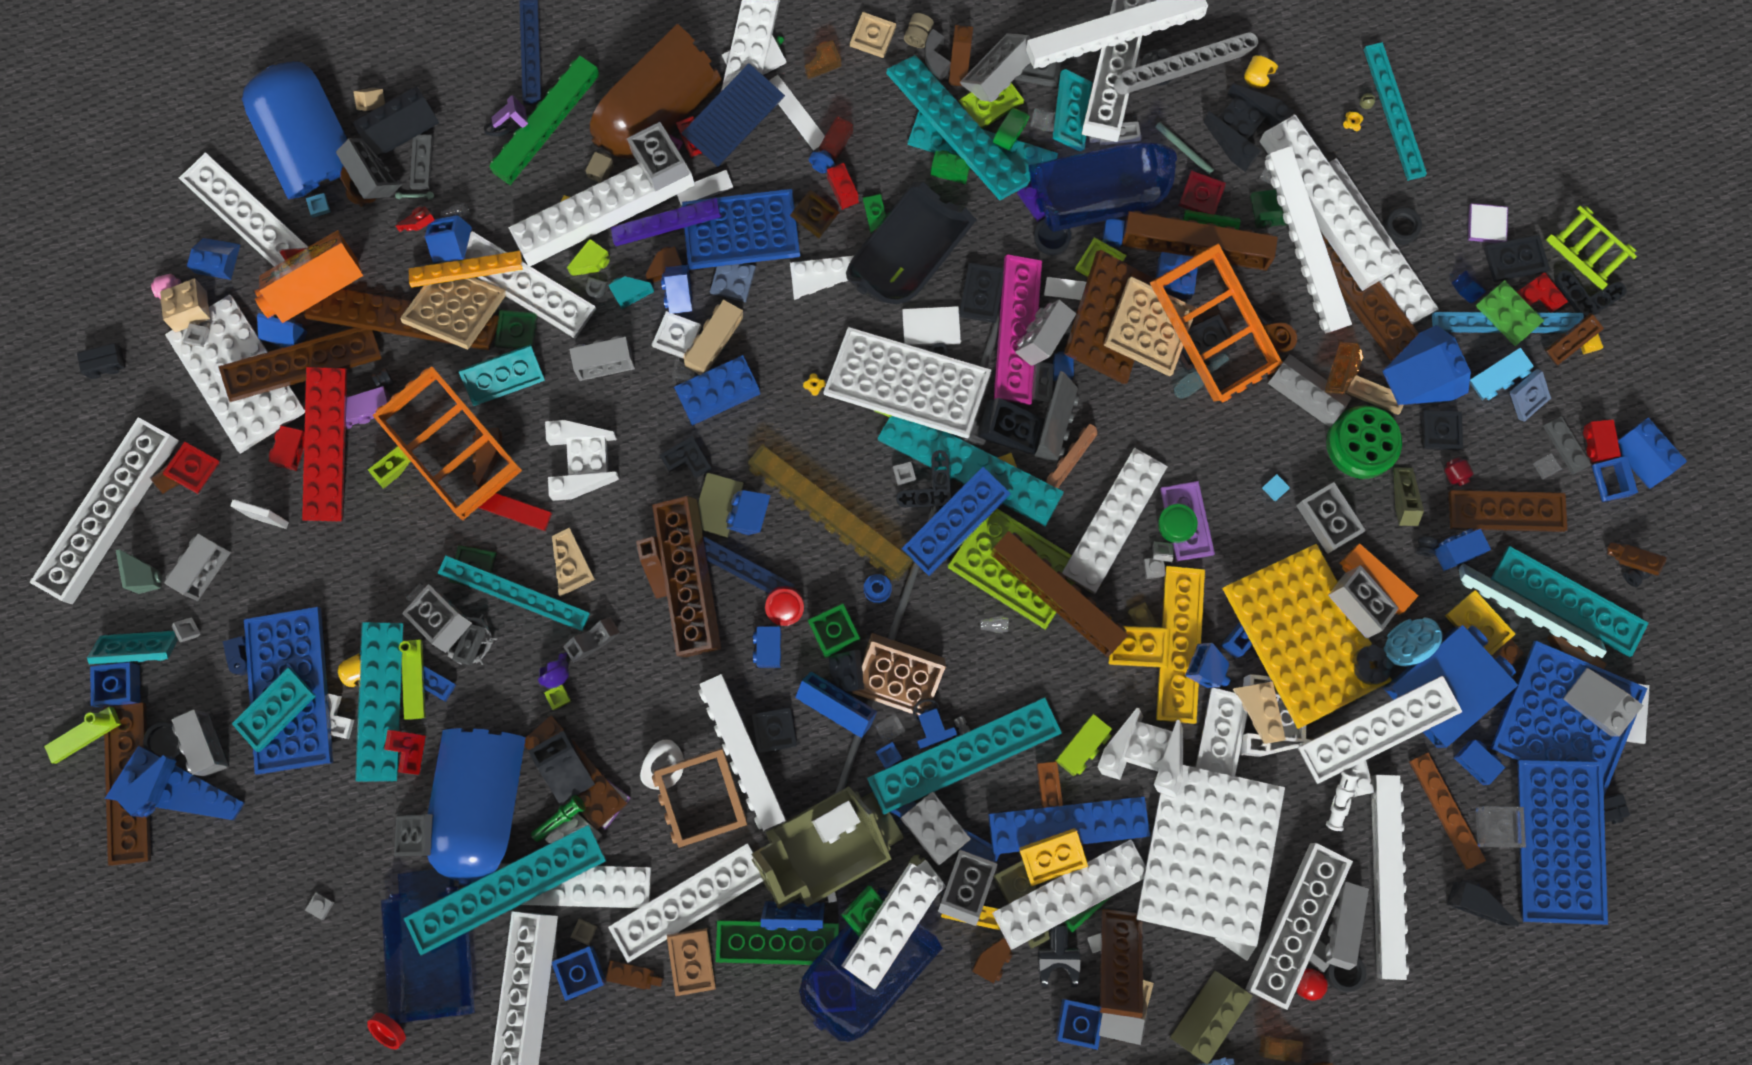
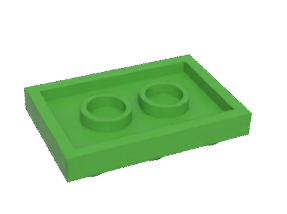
M1505 280L1476 305L1514 346L1518 345L1544 322Z

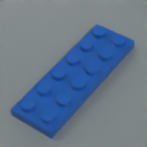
M982 467L917 532L902 550L930 576L1011 493Z

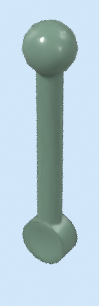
M397 192L395 197L397 199L403 197L428 198L432 200L434 194L432 192L427 194H402Z

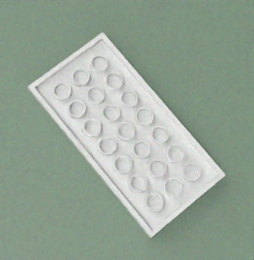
M228 295L209 307L210 320L197 324L210 330L204 347L187 344L183 341L187 328L176 333L171 330L165 336L235 448L241 454L279 430L280 426H285L303 415L305 409L290 385L237 401H229L218 366L264 354L268 351L234 298Z
M848 327L824 389V395L968 439L991 370Z

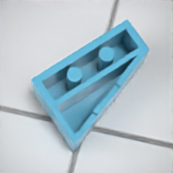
M1519 348L1472 378L1470 384L1481 400L1485 398L1490 400L1498 395L1496 391L1501 388L1506 390L1515 384L1514 380L1517 378L1523 379L1531 374L1530 370L1534 366L1522 349Z

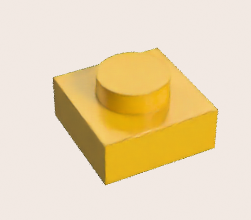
M1599 334L1581 347L1583 354L1603 348Z

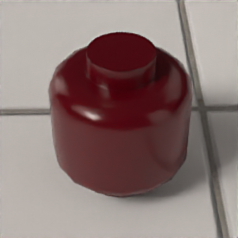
M1457 457L1446 463L1447 466L1444 468V472L1451 484L1462 486L1470 482L1469 478L1473 476L1474 472L1467 459Z

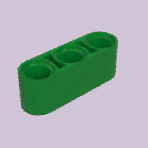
M1013 107L998 129L993 143L1010 151L1025 128L1030 115Z

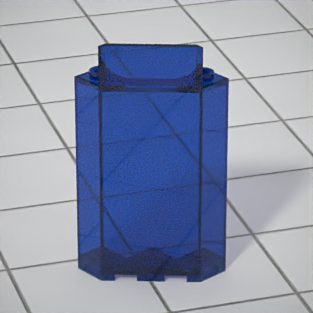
M436 869L398 874L399 894L389 895V899L381 900L388 1016L397 1023L475 1013L469 931L420 955L404 921L405 917L459 891L458 887H454L453 880L439 874Z

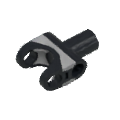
M1055 926L1051 928L1050 948H1038V970L1041 987H1047L1050 973L1058 967H1062L1068 972L1071 987H1077L1080 949L1068 948V926Z

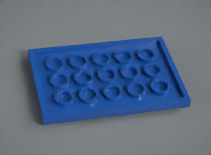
M792 189L719 197L717 200L720 207V218L684 227L689 270L800 257L796 220L790 216L794 210ZM710 199L684 201L682 202V207Z

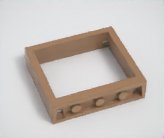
M723 747L654 770L652 780L654 786L659 787L661 793L658 794L661 806L665 805L667 813H664L667 825L671 824L673 832H670L673 843H677L678 848L747 825V819ZM717 757L737 821L682 838L662 775Z

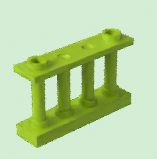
M1579 206L1577 210L1580 214L1559 235L1553 236L1551 234L1546 241L1598 288L1603 290L1608 285L1605 282L1607 277L1628 256L1632 259L1637 257L1634 254L1636 250L1629 244L1625 246L1592 217L1594 213L1587 206L1583 208ZM1587 218L1595 226L1573 248L1570 247L1568 249L1563 245L1565 239ZM1599 231L1604 233L1609 239L1587 260L1581 261L1577 257L1579 255L1578 252ZM1615 243L1623 251L1601 273L1598 272L1596 274L1591 270L1593 264Z

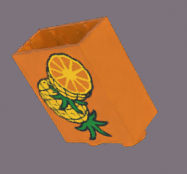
M337 230L259 276V289L255 290L257 295L255 301L267 318L276 314L280 321L284 323L362 277V269L358 259Z

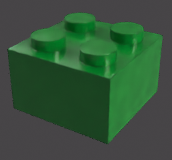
M844 604L808 620L809 626L825 658L860 642V637Z

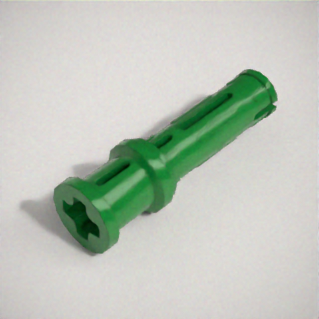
M574 795L570 802L566 805H561L556 814L531 832L533 839L536 842H540L541 839L554 831L562 823L571 821L573 816L579 811L583 812L586 809L583 800ZM554 822L552 826H550L548 829H545L548 825Z

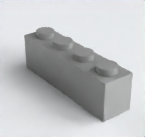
M1349 882L1343 883L1336 898V905L1332 910L1331 916L1334 920L1328 932V936L1331 938L1325 950V955L1327 956L1326 963L1347 970H1351L1357 965L1368 888Z

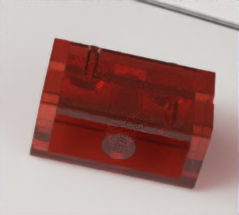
M837 116L819 146L820 152L822 150L829 152L832 155L833 161L836 162L848 139L853 134V124Z

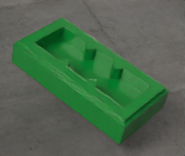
M881 194L863 198L871 234L886 217Z

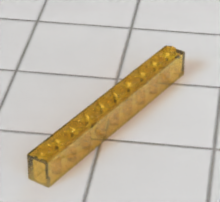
M761 445L748 461L749 467H751L749 470L754 475L764 477V482L771 488L777 487L780 490L779 493L784 498L789 499L790 497L795 501L794 505L798 509L808 511L810 518L817 523L821 521L825 524L824 528L831 534L834 532L840 536L839 540L845 545L851 544L859 556L864 557L865 555L870 559L869 563L877 569L880 567L886 571L884 574L889 579L899 581L913 564V560L764 445Z

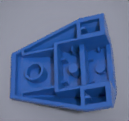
M1437 325L1420 332L1382 371L1398 405L1452 401L1469 392L1471 371L1455 337Z

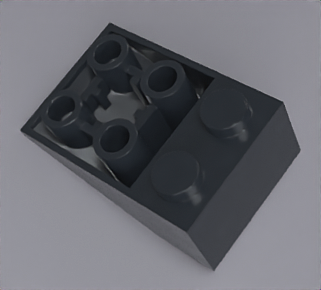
M562 731L528 750L537 769L560 805L570 800L574 795L577 796L596 785L567 732Z

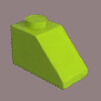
M589 239L567 266V269L572 276L599 272L609 264L610 256L605 249Z
M397 446L370 467L368 471L384 489L401 475L411 461Z

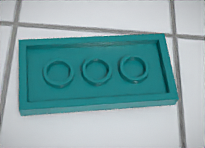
M1064 69L1060 73L1053 139L1075 150L1082 151L1085 150L1086 135H1082L1093 82Z
M531 345L459 370L473 406L545 381Z
M174 631L99 636L87 656L89 664L99 665L116 662H143L146 660L162 661L170 657L178 638Z
M288 667L232 725L256 752H261L316 695L296 672Z

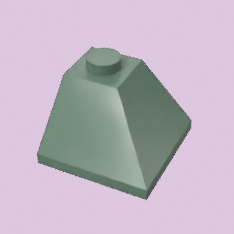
M120 549L116 550L123 588L137 594L161 588L162 575L160 571Z

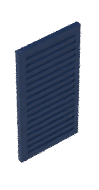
M748 63L681 135L718 167L779 104L785 95Z

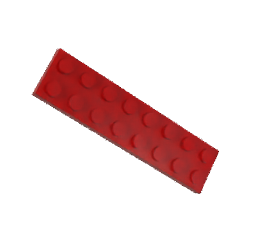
M306 367L302 521L343 522L347 394L346 368Z

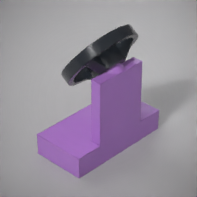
M513 95L507 99L508 104L492 116V122L484 126V133L489 136H502L509 133L510 125L505 122L509 117L513 118L524 128L528 124L525 107Z

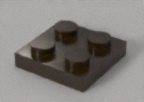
M810 190L790 216L817 238H820L840 212Z

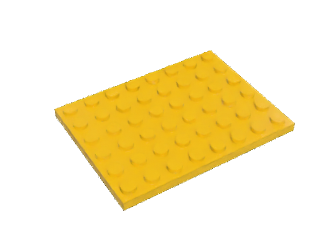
M1317 544L1222 588L1297 729L1392 681L1389 676L1383 683L1368 685L1360 681L1355 675V663H1353L1355 653L1361 648L1372 644L1369 638L1366 639L1328 596L1338 582ZM1369 661L1371 664L1370 668H1375V664Z

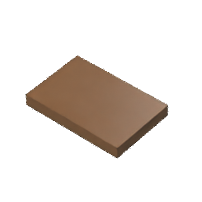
M707 928L668 934L667 942L675 996L715 990Z

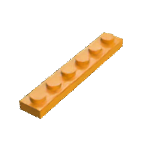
M520 251L409 268V284L411 287L523 270L522 254Z

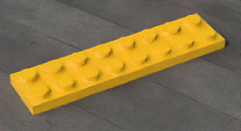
M1166 566L1162 628H1170L1168 668L1159 667L1156 720L1168 722L1180 720L1181 723L1196 724L1199 683L1186 677L1185 674L1197 645L1201 644L1205 570Z

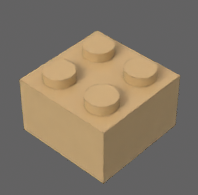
M195 278L160 291L163 320L175 333L188 328L189 323L197 325L210 320L207 291Z

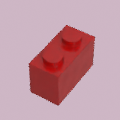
M842 163L827 169V179L841 210L857 204L858 193L845 164Z
M1614 420L1593 421L1584 426L1583 436L1587 440L1588 446L1586 453L1591 463L1609 461L1621 456Z
M280 426V429L275 434L274 447L269 452V462L278 467L297 471L304 450L305 432Z

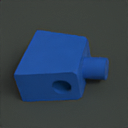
M1213 643L1198 644L1185 676L1207 688L1226 687L1230 683V678L1226 675L1229 662Z

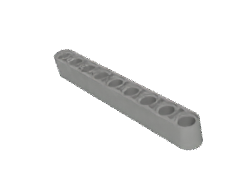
M1245 33L1125 71L1115 81L1114 89L1119 94H1127L1246 56L1257 46L1258 38L1253 33Z

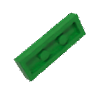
M1185 210L1183 221L1194 220L1200 224L1212 223L1223 228L1234 227L1236 230H1239L1241 223L1240 219L1190 210Z

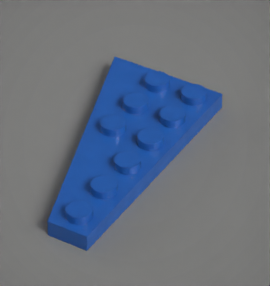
M138 746L104 799L116 800L115 797L161 757ZM175 765L161 799L155 807L235 820L244 802Z

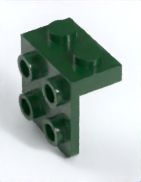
M1276 189L1253 192L1250 199L1256 228L1288 225L1283 219L1284 211L1282 206L1278 204Z

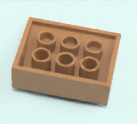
M872 633L862 659L864 689L852 693L913 714L912 710L917 701L923 698H934L946 668L945 658ZM923 702L917 707V709H921L924 706H929L932 702Z

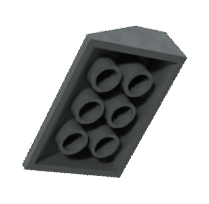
M1060 371L1053 389L1035 454L1036 458L1057 463L1058 458L1063 457L1065 450L1062 447L1063 440L1067 441L1070 430L1067 429L1068 423H1072L1075 412L1071 411L1073 405L1077 406L1080 396L1076 394L1077 386L1062 371Z

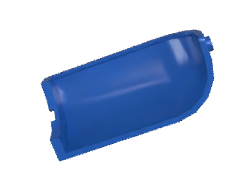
M290 61L271 65L255 75L244 87L242 101L246 114L287 198L304 197L312 190L320 186L319 182L325 179L333 181L341 178L340 172L344 165L341 163L336 151L347 141V138L313 71L302 62Z
M462 728L443 730L428 814H432L431 855L427 857L439 874L459 881L460 885L468 886L492 874L500 865L510 837L526 737L506 732L494 735L489 734V730L473 729V732L464 731Z

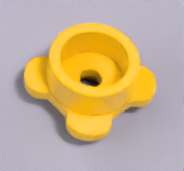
M1347 112L1343 127L1359 131L1363 116L1357 112Z
M815 373L811 374L808 381L803 383V387L808 389L814 396L818 395L820 390L826 385V382L819 379Z

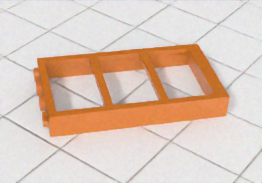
M1219 244L1209 247L1150 282L1152 289L1214 402L1229 400L1232 398L1231 394L1247 389L1246 385L1251 382L1252 384L1259 382L1263 379L1262 376L1264 374L1274 373L1278 370L1277 366L1282 364L1278 353ZM1213 259L1229 290L1180 318L1164 286L1208 260ZM1232 295L1248 327L1200 355L1184 323ZM1252 332L1268 363L1219 391L1204 360Z
M432 366L423 370L417 379L407 383L405 389L400 393L394 394L388 403L378 407L375 411L376 413L372 415L461 520L468 517L522 471ZM437 380L457 405L410 444L406 445L386 420L433 381ZM463 410L484 435L435 476H432L412 451ZM489 440L508 462V465L458 506L438 482Z

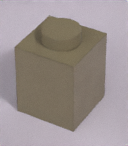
M595 152L585 171L588 178L601 183L608 179L614 164L609 155Z

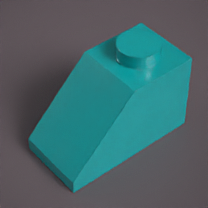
M626 276L616 278L608 285L621 310L654 292L651 283Z

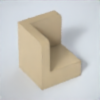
M368 88L354 91L356 110H374L385 104L383 89Z

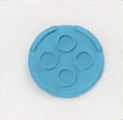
M1424 617L1423 619L1413 621L1408 619L1391 630L1387 636L1388 640L1384 651L1387 654L1386 656L1396 665L1411 666L1418 664L1432 656L1442 642V631L1438 624L1430 618Z

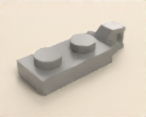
M1139 122L1122 123L1118 142L1089 136L1090 143L1100 142V145L1141 141Z

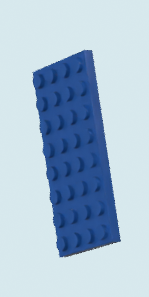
M314 607L244 619L250 705L288 667L292 668L316 695L261 752H256L253 749L255 774L259 775L333 763L321 608Z
M1517 760L1522 921L1608 925L1603 762Z

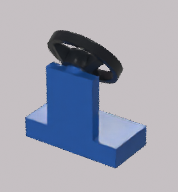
M923 698L915 703L912 710L913 716L916 721L921 723L926 738L917 741L920 750L957 736L954 727L948 730L944 729L939 716L940 707L934 699ZM923 702H932L929 706H924L921 709H917V707ZM915 712L921 714L918 715L919 719L916 717Z

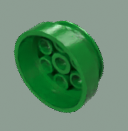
M1356 406L1343 412L1329 428L1326 446L1330 459L1340 471L1354 478L1370 479L1383 474L1396 463L1402 450V435L1398 424L1387 412L1372 406ZM1363 417H1368L1370 424L1366 423ZM1381 425L1387 428V433L1381 430ZM1347 427H1353L1355 433L1349 432ZM1365 435L1370 436L1372 442H1368L1365 439ZM1349 444L1355 446L1356 452L1350 450ZM1382 444H1386L1389 447V451H1385L1382 448ZM1366 453L1373 456V461L1367 459Z

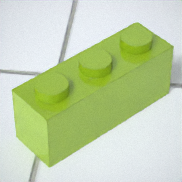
M1091 715L1055 762L1072 776L1077 773L1080 775L1087 767L1085 762L1089 758L1093 759L1099 752L1097 747L1109 740L1111 737L1109 732L1112 729L1097 716Z

